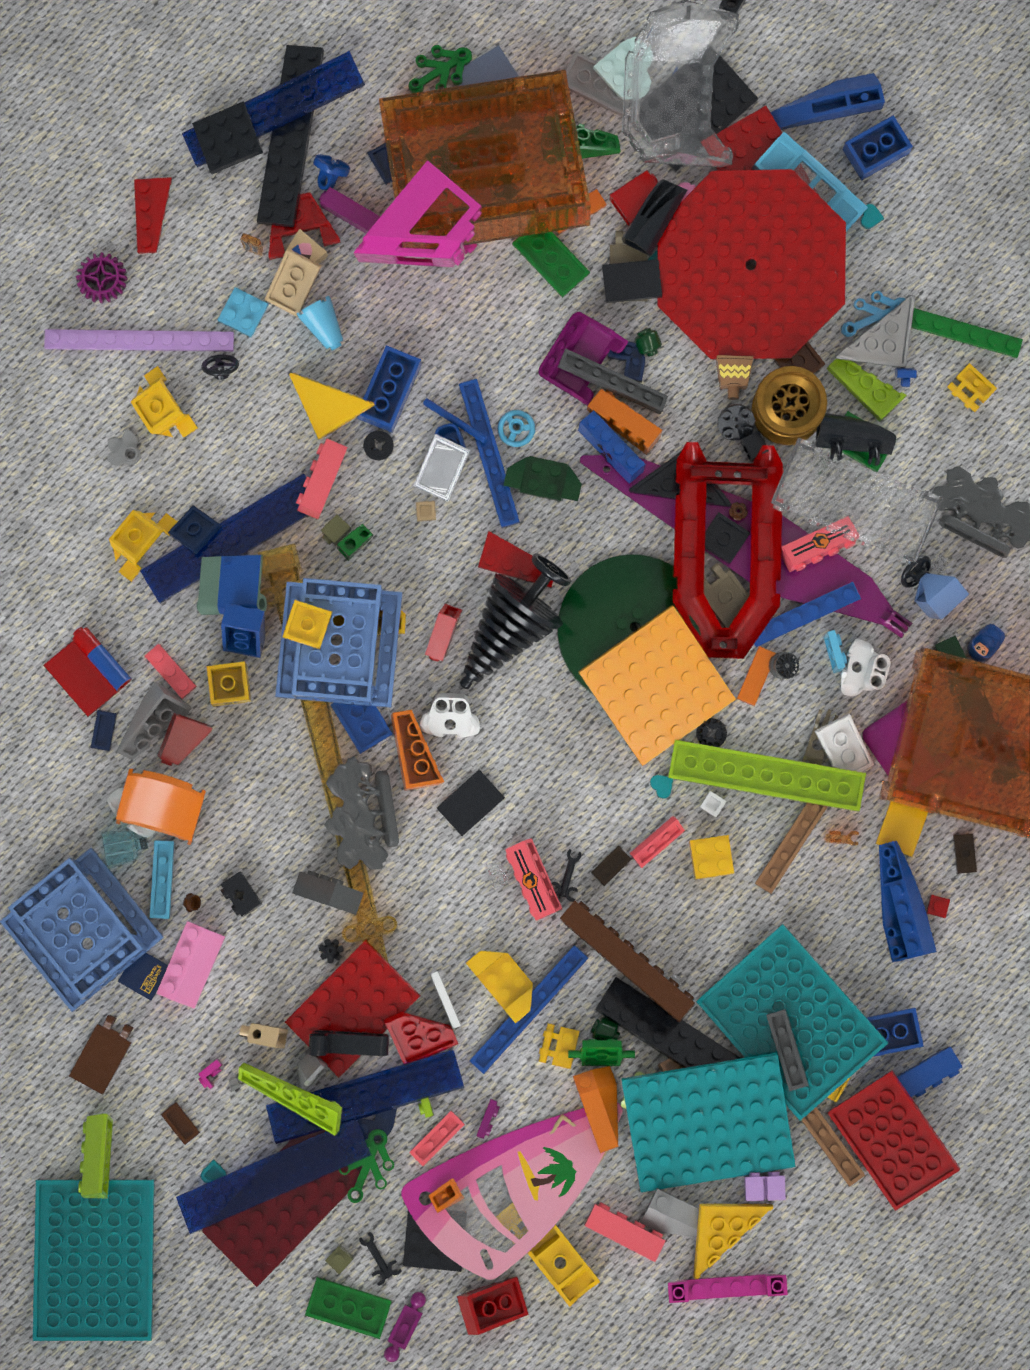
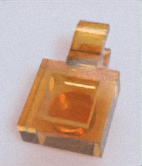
M829 831V834L824 835V843L856 846L858 842H853L851 836L859 835V832L851 831L846 836L841 835L840 831Z

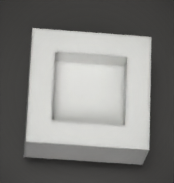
M710 791L699 808L716 818L726 801Z

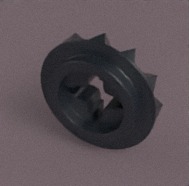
M373 431L366 436L363 448L365 454L370 459L380 461L387 459L392 454L394 443L388 433ZM374 439L379 443H384L382 445L383 452L373 448L375 447Z
M709 718L697 727L696 736L702 745L719 747L726 740L727 730L725 724L719 719ZM707 726L711 728V730L717 728L719 729L715 733V738H713L712 736L705 738V736L709 732Z

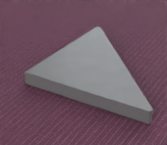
M910 295L835 355V359L906 368L915 295Z

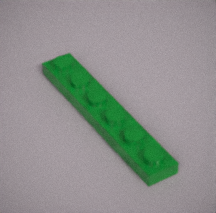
M916 308L913 311L911 326L913 329L1018 358L1023 339Z

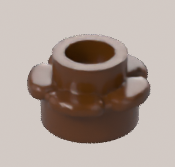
M738 502L733 503L729 509V515L734 520L740 521L748 514L746 505Z
M192 893L186 895L183 900L186 911L192 912L200 908L201 899L198 895H193Z

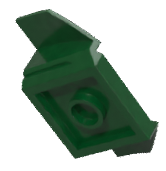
M527 456L507 468L503 486L516 488L522 494L555 501L568 499L578 502L582 483L566 463Z

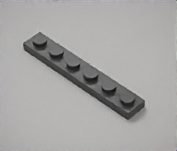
M568 349L564 350L558 364V368L657 414L662 413L668 399L667 395Z

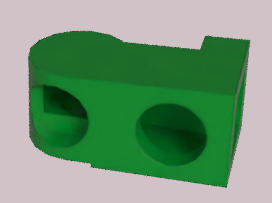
M361 524L337 544V550L349 561L373 537V534L364 524Z

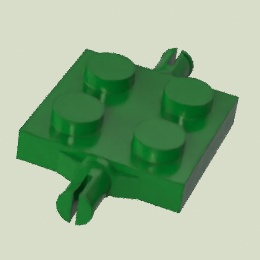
M588 1039L582 1040V1048L580 1050H568V1058H580L582 1066H621L623 1058L635 1059V1050H623L621 1040Z

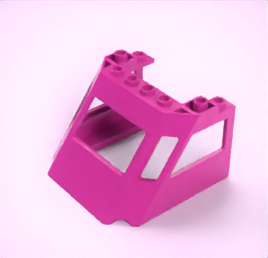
M427 160L366 233L362 243L354 251V255L358 262L436 267L459 266L464 260L465 254L468 252L471 254L478 246L476 244L478 240L474 235L475 233L478 234L484 227L482 224L484 219L480 217L482 206ZM446 188L451 190L456 196H458L462 201H464L469 206V208L466 205H464L460 200H458ZM449 204H452L464 214L447 236L424 235ZM417 242L439 244L437 249L415 248ZM405 257H422V258H431V259L405 258Z

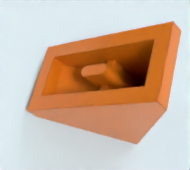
M453 1178L428 1195L437 1213L464 1199Z

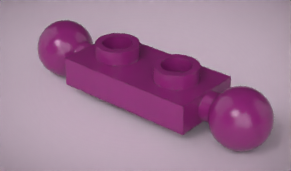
M422 1292L412 1294L410 1298L411 1307L406 1304L403 1307L387 1340L392 1343V1346L387 1347L384 1351V1357L388 1362L397 1361L400 1356L399 1347L405 1350L423 1314L418 1311V1308L423 1307L426 1303V1297Z

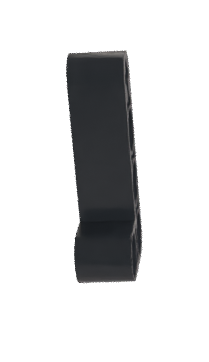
M317 1030L309 1034V1055L325 1056L328 1053L368 1056L388 1055V1034Z

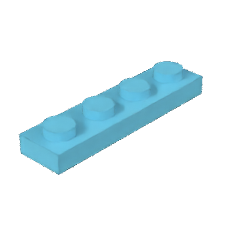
M154 840L150 918L170 919L174 841Z

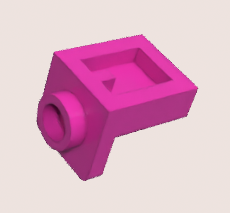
M219 1059L198 1073L200 1076L198 1080L204 1088L212 1089L214 1087L208 1076L211 1075L213 1078L222 1071L220 1067L223 1064Z

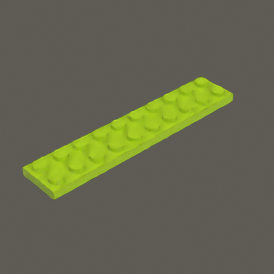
M675 740L668 778L860 812L866 773Z

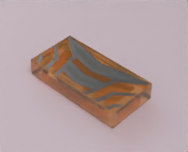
M243 233L240 240L244 250L261 256L264 250L260 239Z

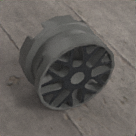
M778 652L771 657L769 670L776 678L790 679L799 671V660L792 653Z

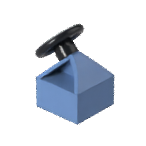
M920 555L910 561L903 570L901 584L906 588L919 584L914 601L929 618L942 620L969 593L956 577L930 574V558L926 555ZM910 577L914 579L911 582H907V579Z

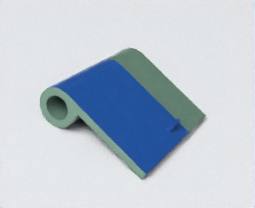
M263 555L202 557L197 610L200 614L224 615L226 604H238L245 608H258L261 611H266L267 600L263 594H260Z

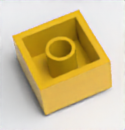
M245 661L206 666L210 702L213 707L251 702L248 668Z
M729 835L689 841L694 880L734 874Z

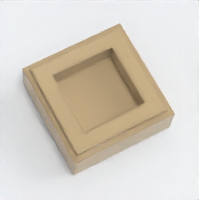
M435 501L416 502L417 522L436 520Z

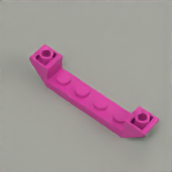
M784 1274L686 1279L668 1283L669 1303L741 1296L788 1295L787 1278Z

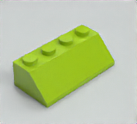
M108 1114L87 1116L86 1122H83V1133H86L85 1141H82L81 1145L84 1161L80 1162V1173H83L82 1181H79L78 1192L81 1193L83 1198L108 1199L113 1119Z

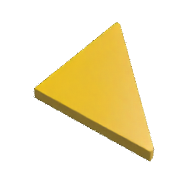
M297 373L289 374L318 439L326 437L375 405L374 402L366 401L358 396L345 393L308 377L300 376Z
M699 1204L693 1277L699 1279L700 1275L708 1267L710 1268L715 1264L725 1251L731 1249L749 1229L751 1230L760 1222L761 1218L769 1210L773 1209V1205Z

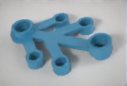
M880 291L873 292L871 300L874 303L881 302L889 306L890 308L886 310L872 306L862 298L856 299L853 303L856 310H864L873 315L855 323H844L841 326V333L845 337L854 336L858 329L875 322L877 323L902 303L905 298L893 300L883 296ZM875 293L879 294V300L874 299ZM857 301H861L863 303V306L861 308L857 306ZM847 326H852L853 331L851 333L847 331Z

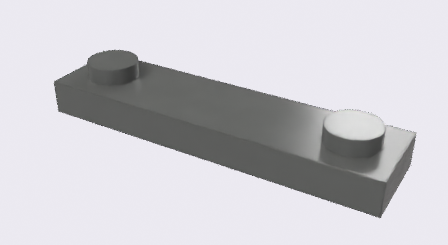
M786 1009L767 1014L766 1016L789 1091L809 1086Z

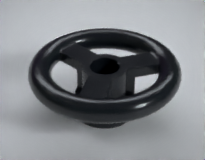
M214 355L204 360L201 368L204 373L214 376L215 379L224 380L229 377V374L238 369L239 361L231 355ZM221 360H228L233 363H225ZM215 361L214 366L207 368L208 364Z

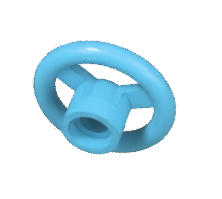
M509 411L499 420V437L509 446H524L534 437L535 423L532 417L524 411ZM512 416H521L525 418L529 424L524 425L522 420L518 418L513 419ZM506 420L509 423V430L511 432L509 438L505 436L503 431ZM518 425L520 429L514 430L513 427ZM529 431L528 436L524 440L514 441L517 434Z

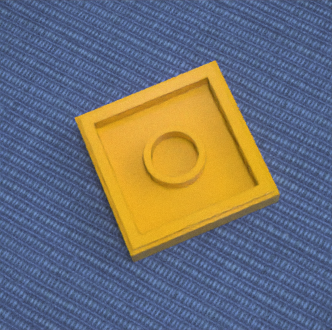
M294 600L282 637L320 649L332 611Z

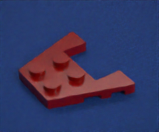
M310 192L300 194L295 227L272 225L268 252L269 260L284 257L285 249L282 237L295 235L299 229L307 232L320 228L324 247L341 243L339 236Z

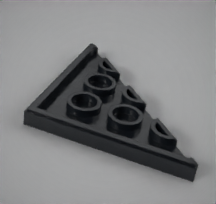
M680 453L632 486L629 492L676 500V495H679V484L676 483V462ZM706 483V504L730 507L732 505L716 484Z

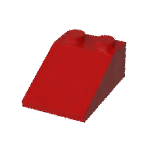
M518 1277L499 1281L457 1296L468 1335H480L529 1315Z

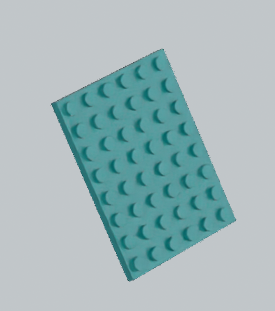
M784 924L776 929L696 1001L745 1058L771 1053L778 1054L766 1015L786 1009L809 1086L789 1091L779 1055L778 1060L785 1103L800 1121L889 1043Z
M777 1053L621 1078L641 1193L654 1191L656 1188L666 1189L745 1176L754 1172L763 1173L796 1167Z
M36 1180L33 1341H152L155 1180H109L108 1199L83 1198L81 1193L78 1192L79 1181L82 1180Z

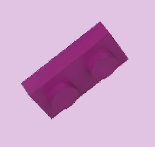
M490 1099L476 1135L477 1137L484 1139L485 1135L489 1136L493 1127L490 1124L491 1118H496L500 1108L497 1106L498 1101Z

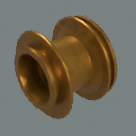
M796 366L775 369L762 379L752 400L751 411L754 414L755 426L766 439L776 444L795 445L802 443L817 431V427L822 422L827 410V394L821 381L807 369ZM783 393L784 397L779 398L777 397V394ZM802 398L805 404L800 403L799 399ZM795 400L793 406L790 405L789 407L785 408L787 402ZM778 405L780 407V410L775 411L773 409V406ZM801 411L803 417H798L796 412ZM787 414L790 416V420L786 421L782 416Z

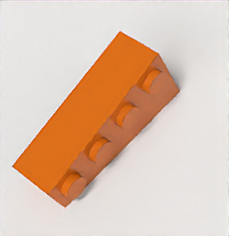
M600 389L587 406V411L590 413L595 411L611 429L646 455L661 438V428L632 410L623 401L617 400L608 390Z
M412 710L392 713L391 721L404 791L443 784L444 780L440 775Z

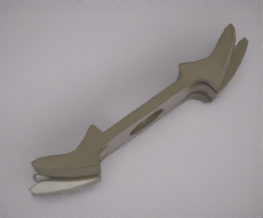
M819 709L802 762L806 763L807 760L811 764L822 765L825 752L823 748L815 750L812 743L818 739L815 730L828 724L832 710L828 709L822 725L818 726L822 710Z

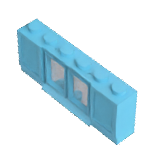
M785 132L777 138L752 167V170H794L846 222V232L868 208L840 180Z

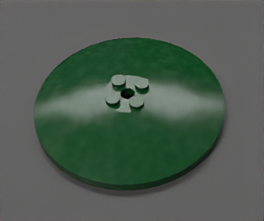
M619 555L591 566L569 588L558 615L563 622V625L557 629L558 645L569 672L591 694L593 693L578 671L633 633L630 630L631 623H638L642 627L671 605L677 610L673 603V589H677L674 566L651 556ZM689 616L692 625L699 633V635H701L698 625L693 620V618Z

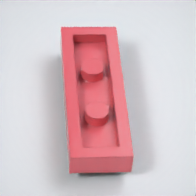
M157 644L145 655V658L182 699L197 687L160 644Z
M672 816L630 852V855L643 868L679 837L685 829Z
M450 1111L409 1153L424 1166L465 1124Z

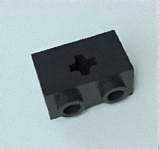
M239 871L221 883L223 889L220 891L226 900L230 898L233 903L231 908L237 916L240 914L241 917H244L262 905V902L242 872ZM237 891L245 893L243 894V900L235 898Z

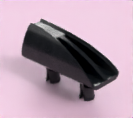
M662 179L644 201L623 235L622 241L629 247L651 256L654 249L658 247L657 244L685 196L687 189Z
M825 413L822 422L817 427L815 447L831 449L830 459L832 461L835 453L837 461L842 459V450L868 452V464L871 465L874 457L876 466L880 464V454L892 455L896 443V435L868 421Z

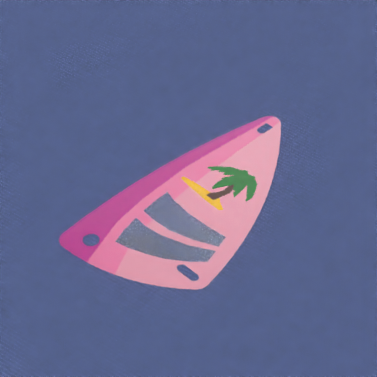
M617 1102L619 1123L623 1111L621 1105ZM584 1108L563 1114L577 1126L573 1127L562 1120L555 1132L550 1134L554 1128L553 1126L561 1116L558 1115L483 1143L405 1184L401 1191L402 1199L408 1211L429 1240L451 1260L485 1279L492 1280L499 1277L525 1256L555 1226L579 1196L601 1161L605 1152H599ZM452 1178L456 1181L464 1196V1199L437 1213L432 1202L429 1205H423L419 1201V1196L422 1192L432 1193ZM482 1249H486L493 1263L491 1270H488L480 1255Z

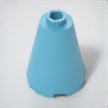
M326 296V301L324 299L322 301L318 300L302 310L303 314L298 312L297 316L326 349L331 348L333 351L342 346L340 342L343 341L332 300L330 296Z

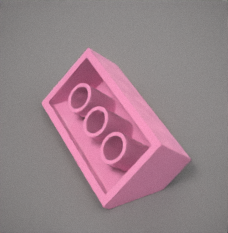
M187 921L156 994L195 1009L225 936Z

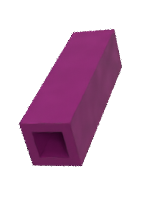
M331 187L320 196L321 208L365 234L380 218L379 215Z

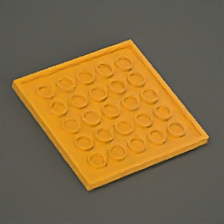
M673 605L578 671L642 766L672 746L675 740H680L704 723V721H707L736 700Z

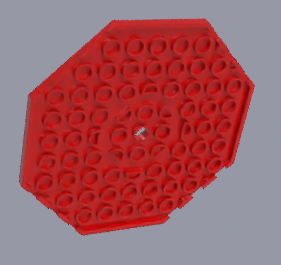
M792 169L711 171L680 203L658 242L662 298H657V306L710 359L716 360L717 355L753 356V359H791L845 305L846 222ZM755 260L757 263L756 268L748 270L746 268L747 261Z

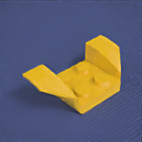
M157 366L145 374L144 377L150 386L143 390L139 385L137 395L131 400V404L148 431L152 434L173 437L169 429L176 426L184 438L198 429L190 415L182 412L164 384L167 379L160 368Z
M132 510L109 538L110 544L114 549L115 562L121 555L127 559L118 572L132 582L142 570L137 563L161 533L164 532L170 536L168 532L178 522L167 513L158 523H155L151 518L156 512L142 513L141 511Z
M479 951L466 962L468 967L515 1023L530 1012L533 983L508 953Z

